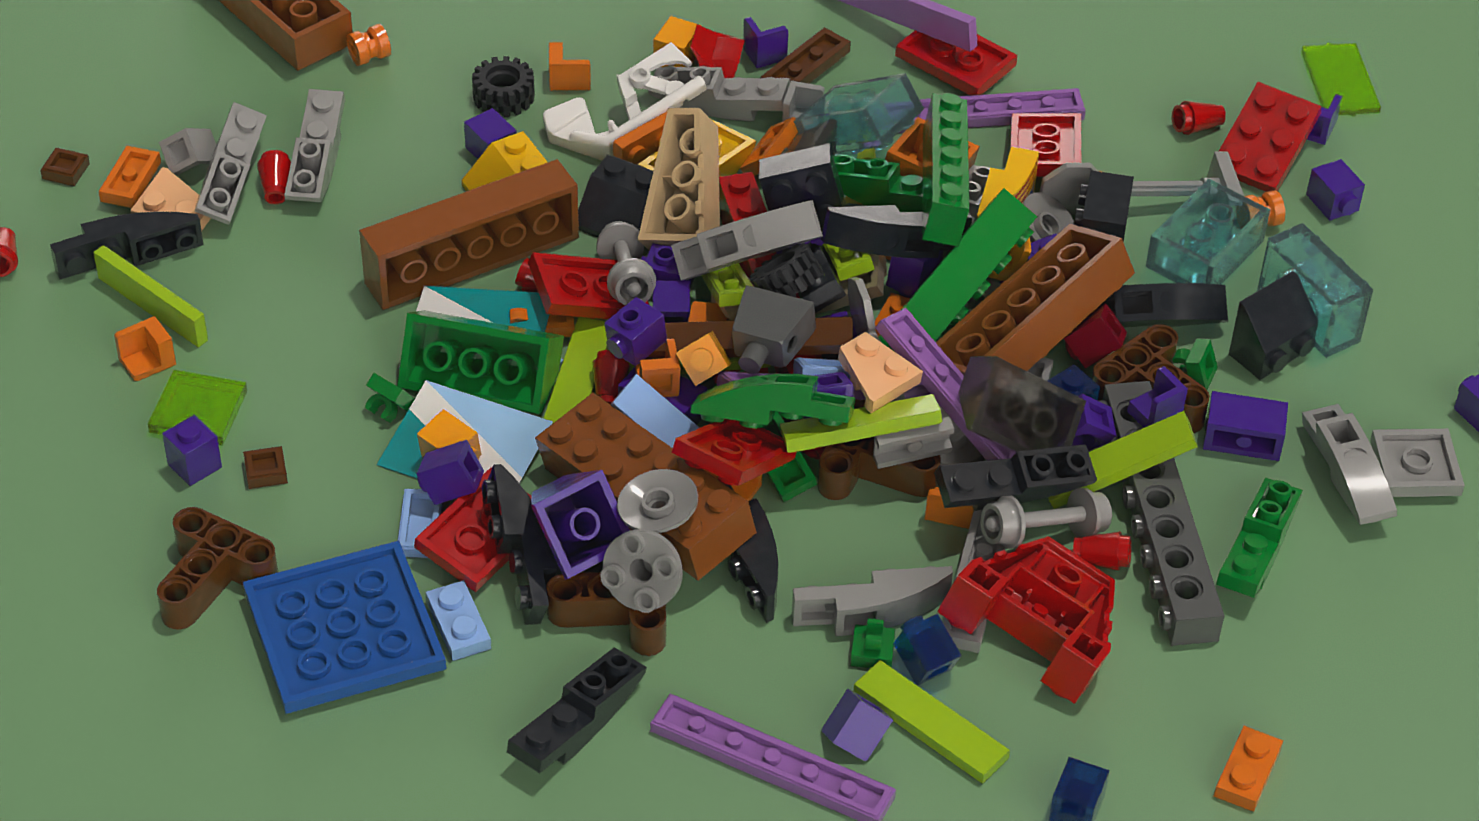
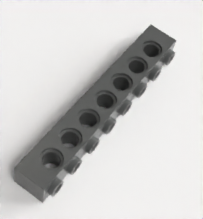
M1150 381L1105 385L1103 399L1099 402L1112 408L1116 437L1109 443L1143 429L1127 411L1130 400L1152 390ZM1171 458L1123 479V504L1125 509L1131 510L1132 534L1134 538H1139L1141 543V565L1144 569L1148 568L1150 595L1152 599L1158 600L1160 606L1158 609L1159 625L1161 630H1167L1171 646L1219 642L1224 621L1223 609L1175 459Z

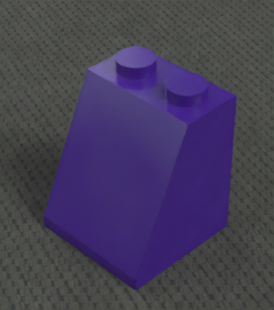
M603 470L564 475L532 492L531 506L565 579H569L603 561L605 552L613 540L623 533L630 531L629 527L624 524L619 516L617 501Z

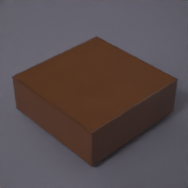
M56 147L40 170L42 179L75 186L90 164L88 154Z
M282 446L243 452L249 489L288 483Z

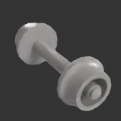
M614 221L602 229L596 242V250L600 259L618 261L609 271L607 288L611 296L623 305H627L635 297L646 303L655 289L656 275L652 266L640 259L644 251V245L638 241L639 230L629 223Z
M1078 488L1072 491L1068 498L1067 508L1024 512L1021 504L1015 497L1001 496L996 502L989 503L983 508L980 519L983 536L990 544H1001L1005 548H1017L1018 545H1021L1025 537L1026 528L1069 523L1073 534L1076 537L1082 538L1106 531L1111 524L1112 508L1106 495L1101 492H1092L1088 488Z

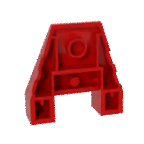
M1047 536L1018 545L1017 549L1011 553H1007L1005 550L996 552L993 558L989 560H984L981 557L973 559L958 574L937 612L947 618L951 625L958 629H963L969 634H972L986 618L1049 660L1051 664L1040 681L1050 687L1057 696L1066 698L1075 704L1089 687L1111 651L1108 635L1112 630L1113 623L1109 619L1110 613L1114 608L1115 579Z

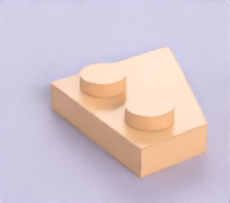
M165 167L160 169L130 210L131 213L162 211L197 214L200 218L201 231L211 219L195 212L199 194Z
M867 332L842 345L839 350L838 360L843 369L850 374V381L853 383L855 390L861 389L866 398L864 406L870 413L875 412L921 383L923 374L921 369Z

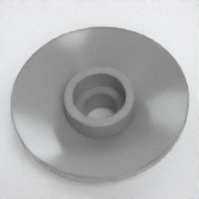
M1036 192L1027 196L1022 203L1038 216L1029 226L1034 231L1030 236L1032 242L1055 233L1058 234L1069 224L1074 225V220L1068 210L1054 197Z
M670 469L648 471L633 478L622 489L617 501L618 513L624 524L633 530L648 529L657 533L667 532L679 527L693 515L698 505V491L691 478L684 473Z

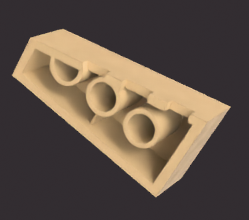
M668 108L638 235V241L649 251L652 243L671 246L672 244L695 237L698 233L720 226L718 126L700 108Z

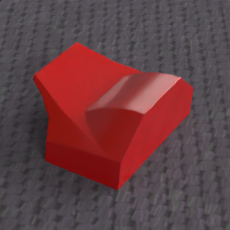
M696 24L690 48L695 54L699 66L722 67L724 78H733L740 61L745 40L715 32Z

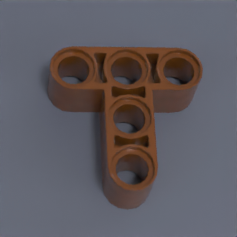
M1159 324L1147 328L1095 365L1089 397L1102 401L1104 387L1107 384L1150 381L1153 390L1157 369L1165 366L1188 388L1183 411L1189 419L1193 433H1196L1204 427L1210 395L1201 384L1173 365L1172 359L1176 353L1178 334L1173 328Z
M855 399L854 409L865 407V400ZM874 437L828 445L825 447L819 460L818 490L823 497L830 500H842L848 497L859 478L913 496L927 497L930 489L938 487L934 472L941 465V456L937 455L877 469L873 458Z
M187 507L181 509L173 518V529L177 550L183 558L157 587V597L163 623L175 630L188 628L199 619L231 581L243 585L244 581L278 573L273 543L256 533L201 508Z
M601 572L578 573L569 579H565L563 574H559L548 581L546 587L549 602L547 615L552 624L565 628L629 625L630 645L636 653L652 656L660 653L665 648L666 604L648 613L631 609L619 602L610 590L603 585Z

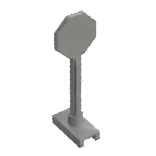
M1214 151L1207 177L1201 178L1200 181H1133L1131 196H1200L1201 199H1214L1223 225L1238 224L1239 219L1233 204H1244L1245 196L1228 151ZM1065 163L1043 177L1040 192L1054 197L1068 210L1070 215H1076L1077 208L1084 209V206L1078 205L1081 184L1088 185L1091 170H1098L1091 163Z
M858 277L848 278V300L857 335L859 336L867 332L881 342L876 334L871 299L863 279ZM904 394L900 395L899 397H897L896 399L892 400L891 402H893V401H898V400H904V399H905ZM950 416L942 418L940 424L874 436L873 458L877 469L952 452L953 447L949 440V434L954 433V426Z

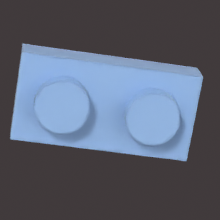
M464 580L426 591V602L452 661L491 649V638Z

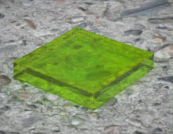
M173 370L148 421L149 433L162 435L163 432L195 414L217 435L218 444L223 446L246 396V382Z

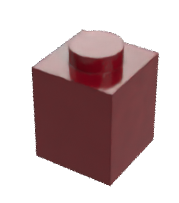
M1105 303L1075 327L1071 334L1064 337L1065 347L1073 359H1079L1082 365L1087 368L1122 347L1127 332Z

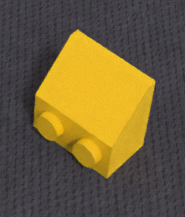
M524 131L491 142L461 180L462 186L466 191L548 162Z

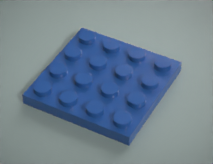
M400 541L243 582L244 593L286 714L447 669L446 658Z

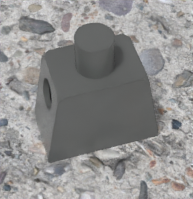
M746 285L732 328L734 353L740 357L738 363L741 369L750 374H757L763 364L779 368L787 366L816 329L814 302Z

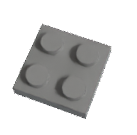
M1448 428L1372 431L1370 438L1371 446L1383 470L1392 497L1462 496L1465 485Z

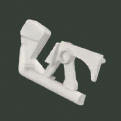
M670 42L620 75L617 74L619 92L629 121L617 127L613 120H609V131L595 134L586 102L583 98L577 97L547 109L543 113L548 141L560 147L603 161L607 154L613 156L614 140L667 112L668 108L683 106V101L686 99L690 101L706 91V83L699 75L686 84L677 80L668 81L650 75L651 71L664 65L674 66L675 64H682L688 68L692 66V62ZM634 88L647 89L666 97L641 112Z

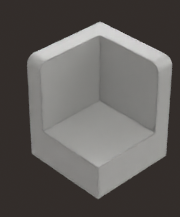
M796 81L790 82L783 102L782 121L791 117L798 121L802 128L796 137L816 140L823 120L825 92L823 86Z
M185 128L159 142L168 169L175 175H179L199 164H209L216 146L211 129Z

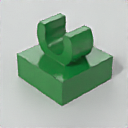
M1196 338L1191 350L1185 348L1178 349L1172 359L1173 363L1182 364L1179 367L1181 371L1208 390L1218 368L1211 339Z
M376 373L372 374L366 384L367 387L377 394L372 395L367 400L365 408L375 414L378 408L385 404V410L380 417L388 423H391L396 418L398 407L408 412L415 400L406 391Z
M868 618L867 625L855 624L850 666L872 668L881 660L892 668L896 629L883 627L884 620Z

